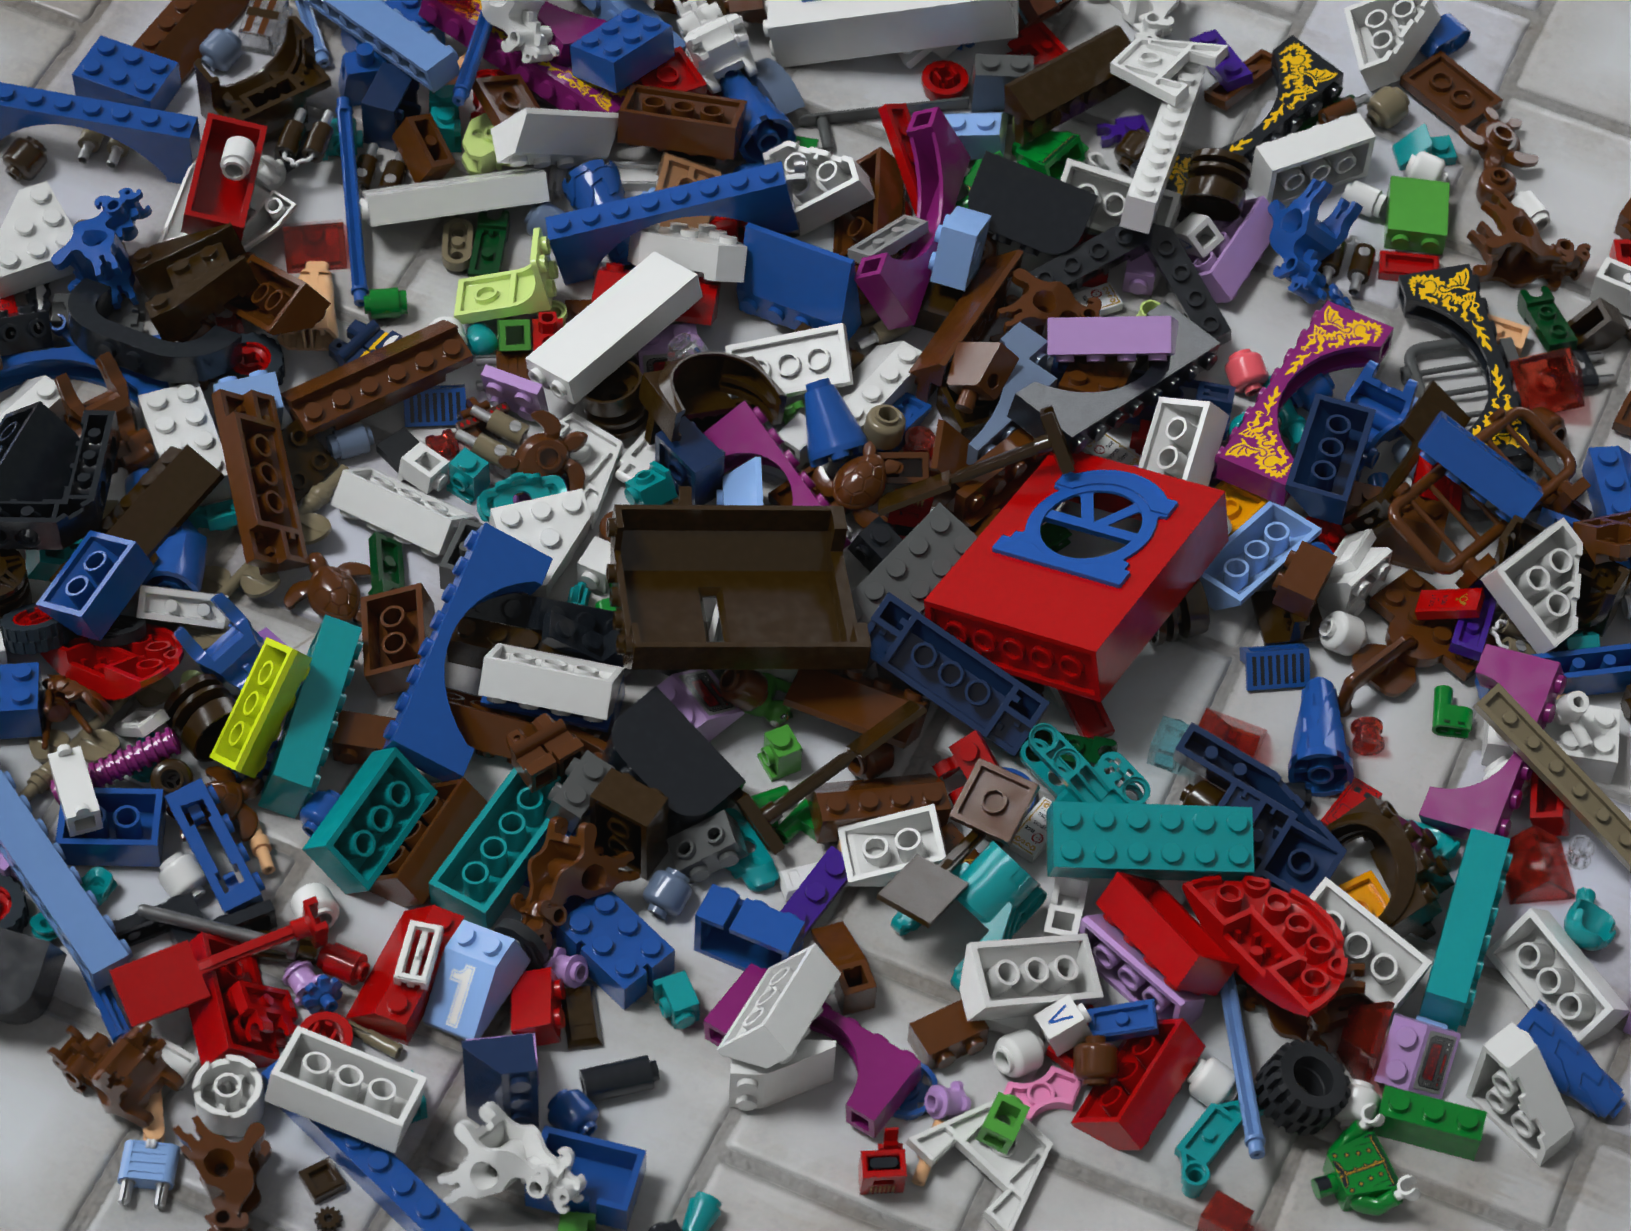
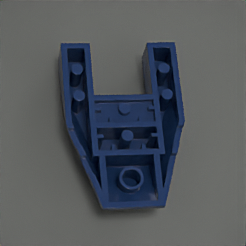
M1191 722L1174 749L1173 760L1226 791L1217 806L1252 807L1255 871L1252 876L1269 879L1272 887L1287 893L1294 888L1309 897L1325 877L1331 879L1347 850L1326 826L1315 818L1297 794L1295 795L1284 783L1278 772Z

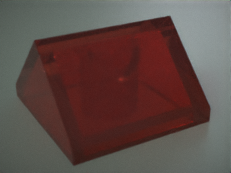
M343 219L283 224L287 273L301 272L305 269L308 261H325L330 265L329 270L347 269Z
M1571 347L1510 360L1522 407L1530 410L1536 407H1544L1557 413L1586 405L1582 369Z
M1536 825L1509 838L1510 843L1507 852L1513 853V857L1506 875L1505 888L1510 905L1575 899L1574 887L1559 838Z

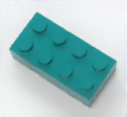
M396 747L372 751L302 850L345 894L369 891L438 791Z

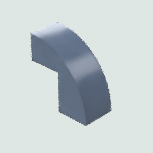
M763 58L756 61L755 65L758 74L749 77L744 67L739 69L784 115L805 106L791 77L773 59Z

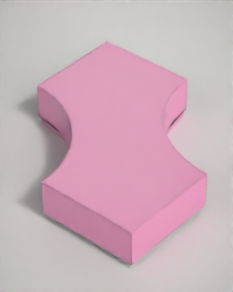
M1051 1066L1048 1072L1036 1081L1030 1083L1008 1082L1003 1094L1014 1095L1023 1104L1029 1106L1030 1109L1026 1118L1032 1122L1036 1116L1048 1110L1065 1109L1072 1111L1082 1088V1080L1077 1079L1074 1073Z

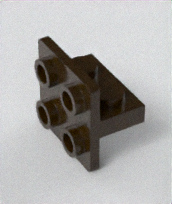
M1275 590L1255 592L1251 596V602L1264 646L1320 641L1319 627L1323 620L1317 602L1308 619H1305L1272 604L1276 594Z

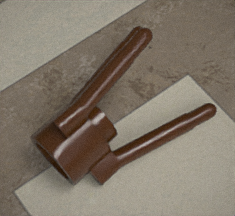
M49 689L45 691L42 702L45 714L43 717V750L48 749L51 724L64 721L69 714L74 716L88 734L93 732V729L78 711L77 704L69 703L66 694L59 691L51 692Z

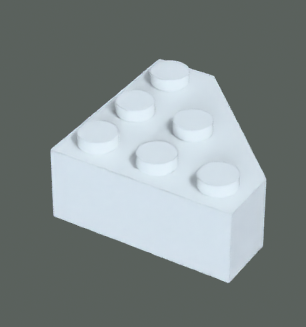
M1364 0L1344 8L1359 71L1369 90L1373 91L1399 80L1441 19L1436 0Z
M789 140L763 153L764 161L776 159V162L782 161L785 175L795 174L794 158L806 157V160H808L809 184L793 185V203L797 221L800 222L799 237L875 198L869 176L852 157L832 155L829 151L815 147L806 148Z
M47 181L19 190L0 228V299L74 274L72 272L74 268L71 265L64 270H57L51 262L52 256L71 239L73 226Z
M671 222L670 227H661L660 223H657L630 236L628 261L637 266L655 251L698 274V277H704V280L744 283L747 246L738 242L737 237L727 235V231L717 230L716 225L702 223L698 225V228H688V224Z
M582 488L491 508L489 525L553 558L542 586L531 595L548 598L554 584L562 576L573 559L577 548L587 537L591 514ZM524 592L517 593L522 595H528Z
M1564 517L1547 527L1481 579L1537 654L1552 650L1578 630L1576 607L1577 600L1580 598L1581 574H1579V560L1583 555V542Z
M1513 1022L1483 1045L1466 1097L1480 1110L1486 1111V1116L1534 1162L1542 1166L1569 1143L1575 1128L1542 1054L1529 1033L1525 1030H1520Z

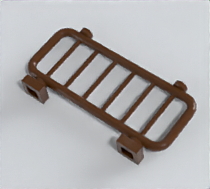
M1502 407L1498 408L1488 418L1491 424L1476 435L1478 439L1513 464L1491 440L1505 429L1549 476L1551 480L1542 486L1544 495L1532 510L1553 493H1556L1558 498L1550 506L1555 512L1561 513L1591 486L1584 477H1581L1574 484L1569 481L1576 473L1575 457L1538 415L1528 408L1513 407L1507 411ZM1516 419L1526 421L1562 460L1564 469L1555 475L1510 424ZM1439 464L1411 487L1406 481L1392 493L1395 499L1389 505L1387 514L1392 527L1429 568L1442 575H1451L1461 570L1464 574L1455 584L1460 589L1470 588L1497 563L1489 553L1479 561L1475 557L1497 540L1509 523L1503 519L1499 521L1485 504L1470 494L1471 489L1462 481L1459 486L1494 523L1493 527L1480 536L1434 486L1437 481L1445 476L1444 473L1447 471L1445 467ZM1427 489L1439 499L1475 539L1462 552L1415 501ZM1410 504L1456 555L1449 562L1441 561L1402 519L1400 512L1404 507Z

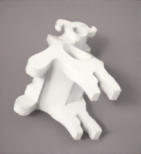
M480 0L484 18L490 24L504 30L508 35L506 41L501 42L503 52L509 53L521 50L523 54L522 62L524 63L545 62L552 60L555 56H559L560 51L558 47L548 45L552 41V29L547 25L541 26V22L537 21L538 12L546 0Z
M673 0L680 18L676 20V23L690 53V60L706 81L707 89L711 94L714 95L721 91L717 80L724 77L730 70L737 71L744 67L749 77L758 74L742 16H739L737 13L723 16L717 2L708 4L706 0H688L681 3L680 0Z
M1108 0L1114 7L1120 10L1123 19L1133 25V30L1136 32L1134 40L1137 37L1162 39L1164 36L1170 35L1173 30L1174 19L1169 15L1180 3V0Z
M487 1102L479 1109V1116L487 1123L486 1126L482 1125L476 1129L469 1120H462L454 1127V1133L467 1147L468 1155L463 1158L464 1161L457 1170L442 1173L437 1177L439 1184L447 1183L451 1186L459 1183V1186L453 1189L452 1193L443 1198V1202L446 1205L466 1196L478 1199L502 1192L519 1178L522 1184H526V1190L532 1198L539 1199L548 1195L549 1199L553 1201L555 1209L561 1214H566L570 1211V1207L565 1205L570 1200L575 1203L584 1200V1196L579 1193L586 1187V1178L582 1173L578 1176L571 1173V1167L575 1158L573 1150L564 1146L558 1150L560 1156H554L546 1148L542 1134L535 1125H522L514 1122L498 1104Z

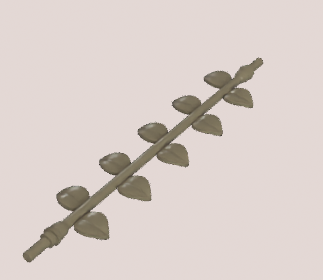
M341 464L325 482L313 485L309 493L304 497L302 505L298 508L305 545L315 544L323 540L332 531L330 521L315 512L330 502L333 490L338 485L342 471L349 469L344 464ZM246 562L232 577L225 568L206 565L201 592L212 594L222 592L229 598L241 586L248 597L260 598L273 592L281 584V579L277 572L260 575L259 567L248 565ZM145 619L148 624L161 626L173 632L178 629L174 622ZM191 624L183 626L204 651L227 632L226 627L222 629ZM165 676L150 687L135 693V696L140 705L155 707L166 702L176 689L170 678ZM133 695L124 699H105L112 707L113 715L111 717L105 715V721L102 723L96 714L88 723L93 729L91 734L82 729L70 740L65 732L51 729L47 750L42 749V736L28 737L30 751L34 759L46 763L30 774L31 777L27 780L28 785L18 795L24 794L30 802L37 794L50 790L53 777L48 754L57 752V748L62 744H69L71 748L81 746L84 759L88 763L94 762L96 764L99 758L107 759L110 753L116 755L117 750L121 749L119 738L111 731L101 728Z

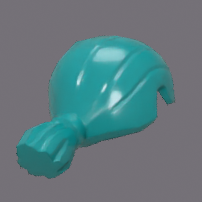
M1585 887L1578 889L1576 893V901L1570 907L1564 919V930L1579 949L1599 951L1606 948L1613 941L1616 935V930L1613 931L1616 922L1612 915L1594 904L1596 899L1595 892Z

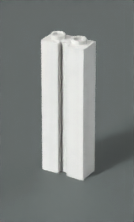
M534 167L363 190V198L359 199L361 217L371 227L550 202L546 171L542 168Z
M654 251L525 358L530 380L542 384L548 390L551 389L552 393L559 399L563 398L575 405L703 297L698 274Z

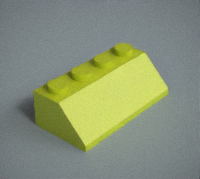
M266 637L210 754V758L255 779L257 773L266 764L267 753L272 742L280 735L281 723L286 713L292 709L295 703V694L300 683L309 674L312 658Z

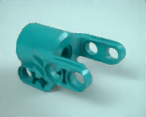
M1039 723L1035 725L1029 733L1028 740L1020 748L1019 756L1021 762L1056 798L1054 801L1146 804L1145 802L1150 796L1151 790L1147 780L1120 753L1107 752L1092 767L1051 724ZM1040 730L1048 731L1053 739L1052 744L1049 745L1042 739L1034 738V734ZM1028 746L1040 759L1039 762H1032L1027 758L1025 751ZM1068 754L1075 759L1076 766L1074 770L1060 757L1061 755ZM1050 770L1059 778L1063 785H1053L1049 781L1048 774ZM1112 770L1110 774H1106L1104 771ZM1122 780V785L1118 787L1117 784ZM1136 783H1138V784H1140V785L1142 786V788H1143V790H1144V795H1143L1141 789L1136 785ZM1126 791L1135 793L1137 800L1128 798Z
M993 840L970 865L964 862L951 872L969 883L968 888L957 900L989 929L988 933L980 941L1012 939L1013 935L1032 917L1047 898V892L1040 887V884ZM899 911L893 917L890 924L900 936L907 935L922 925ZM964 958L955 967L950 984L959 993Z

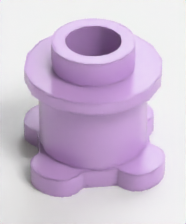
M556 947L553 951V956L543 966V968L552 967L557 978L562 979L570 988L580 987L586 980L589 972L588 964L582 955L567 956L566 949L562 947Z
M297 960L287 966L282 981L285 986H290L297 996L294 1002L297 1006H303L302 998L308 994L304 988L311 982L318 985L317 977L320 975H315L310 961Z
M953 1081L950 1088H945L942 1085H933L925 1096V1107L929 1115L934 1119H943L945 1116H948L950 1120L963 1114L965 1111H969L971 1108V1100L966 1096L961 1081Z

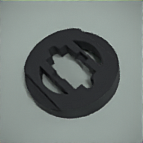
M119 615L101 641L88 638L91 644L100 647H117L137 642L147 634L146 620L144 618Z
M505 918L494 928L495 932L519 941L521 948L525 950L531 960L525 970L541 969L549 960V951L543 940L524 923L515 919Z

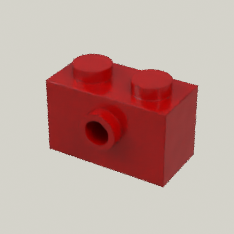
M1533 771L1531 776L1530 821L1536 837L1569 836L1570 809Z
M552 967L524 971L512 989L511 1032L513 1035L535 1033L536 1047L560 1043L561 1028H565V1015L561 1008V1000L566 998L565 985L562 979L557 978Z

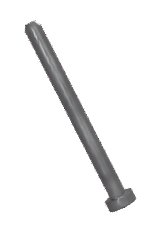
M147 904L139 905L137 914L142 918L244 943L265 935V933ZM293 939L270 949L287 953L286 958L295 960L301 940L296 941Z

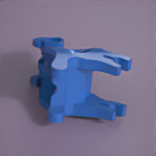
M1314 178L1305 191L1287 208L1277 199L1273 200L1268 206V212L1273 218V227L1269 235L1270 244L1284 260L1281 267L1277 265L1274 268L1273 275L1278 279L1286 278L1288 281H1292L1288 290L1302 297L1309 304H1315L1319 299L1324 301L1327 298V293L1323 290L1327 281L1326 276L1317 271L1321 266L1320 261L1333 253L1348 237L1349 229L1363 208L1357 202L1352 201L1350 204L1346 199L1340 198L1329 217L1322 222L1317 219L1319 207L1334 186L1327 181L1321 183Z
M123 188L118 191L120 194L119 198L105 195L96 198L94 202L96 208L99 210L102 206L103 211L95 218L76 223L73 227L71 239L52 256L51 262L57 270H64L69 265L74 268L72 272L76 279L68 284V291L70 293L83 279L89 278L112 287V305L115 310L121 308L122 293H125L126 297L130 298L133 305L139 304V299L133 289L136 280L128 259L129 255L121 242L123 240H134L138 235L135 221L147 218L152 214L150 205L143 209L139 202L143 197L141 189L134 193L131 188Z
M1373 360L1366 364L1345 397L1346 402L1376 410L1370 436L1355 480L1358 482L1365 466L1373 469L1380 456V452L1376 448L1383 441L1391 442L1405 436L1398 428L1418 400L1415 395L1419 382L1409 378L1403 392L1394 387L1387 386L1375 378L1380 364Z
M221 592L216 594L210 601L230 622L228 624L230 629L206 651L202 649L184 627L180 626L174 632V636L204 674L215 675L221 680L224 687L230 691L231 695L239 696L265 640L254 630L247 617Z

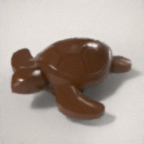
M1491 107L1485 109L1484 116L1487 121L1480 124L1476 133L1464 125H1461L1458 129L1459 136L1471 148L1477 150L1484 160L1483 171L1490 167H1501L1507 163L1520 168H1529L1536 166L1539 161V157L1536 155L1519 152L1520 141L1514 131L1520 129L1522 121L1516 118H1511L1507 123L1499 121L1498 113Z
M544 410L532 412V419L542 426L544 433L532 435L521 444L515 456L502 455L498 459V463L503 468L510 469L511 474L517 472L540 473L541 476L557 475L561 477L566 473L569 481V491L582 489L585 472L579 462L570 458V453L577 452L585 446L588 434L575 431L561 438V423L555 415Z
M872 441L864 444L863 456L848 461L838 470L833 481L829 479L822 466H817L813 473V481L816 484L817 492L821 493L824 497H834V501L830 505L843 506L845 516L848 510L852 511L856 522L864 528L879 516V514L871 512L869 507L878 502L879 498L883 495L886 475L895 474L901 466L899 462L890 459L884 462L880 455H876L877 449ZM880 516L885 522H888L886 516Z
M312 552L308 556L310 564L308 568L313 575L311 579L298 581L288 589L284 597L286 609L291 610L299 602L308 598L313 611L324 618L326 614L345 622L353 620L357 624L362 625L361 609H359L361 594L358 584L354 579L370 578V567L357 562L342 563L338 567L329 566L321 553Z
M219 766L207 768L205 770L206 775L213 781L205 784V786L207 787L212 784L221 801V803L216 805L220 815L222 816L227 813L231 822L236 819L240 824L241 840L243 842L249 841L257 830L258 817L256 812L247 806L244 801L258 796L264 787V781L259 777L255 779L248 777L238 784L236 783V776L232 771ZM168 806L166 808L167 814L175 819L171 809ZM206 807L202 808L201 810L207 822L196 828L213 830L208 819L210 814ZM184 814L189 825H194L190 814ZM180 829L181 840L183 842H186V839Z

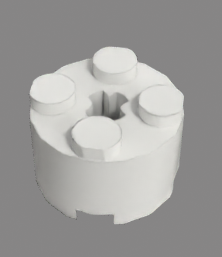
M228 1054L225 1055V1059H219L212 1063H209V1061L205 1062L196 1072L192 1086L197 1115L204 1125L215 1134L240 1138L245 1136L248 1127L252 1123L261 1120L266 1103L264 1101L262 1077L257 1071L256 1065L243 1056Z

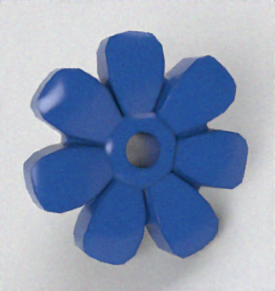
M1335 283L1329 285L1330 291H1328V294L1331 297L1330 302L1354 311L1350 307L1352 305L1347 296L1343 297L1344 295Z
M326 974L317 977L318 985L311 982L304 988L308 994L303 996L302 1005L311 1014L318 1013L321 1008L324 1011L334 1012L338 1008L336 1001L340 1000L343 994L340 990L342 984L339 979H330Z

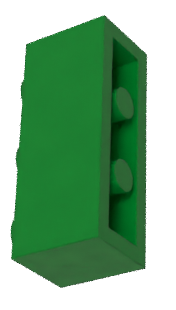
M1385 1085L1377 1115L1383 1114L1385 1121L1383 1125L1374 1127L1373 1130L1380 1137L1474 1161L1481 1143L1487 1112Z

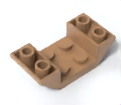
M663 151L656 174L658 179L655 191L721 176L722 172L718 168ZM711 216L677 218L661 222L660 226L670 227L671 222L688 224V228H698L699 224H708Z

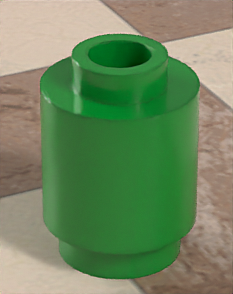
M398 287L369 289L370 295L364 296L365 314H371V319L373 320L401 318L400 315L408 314L406 290H398Z

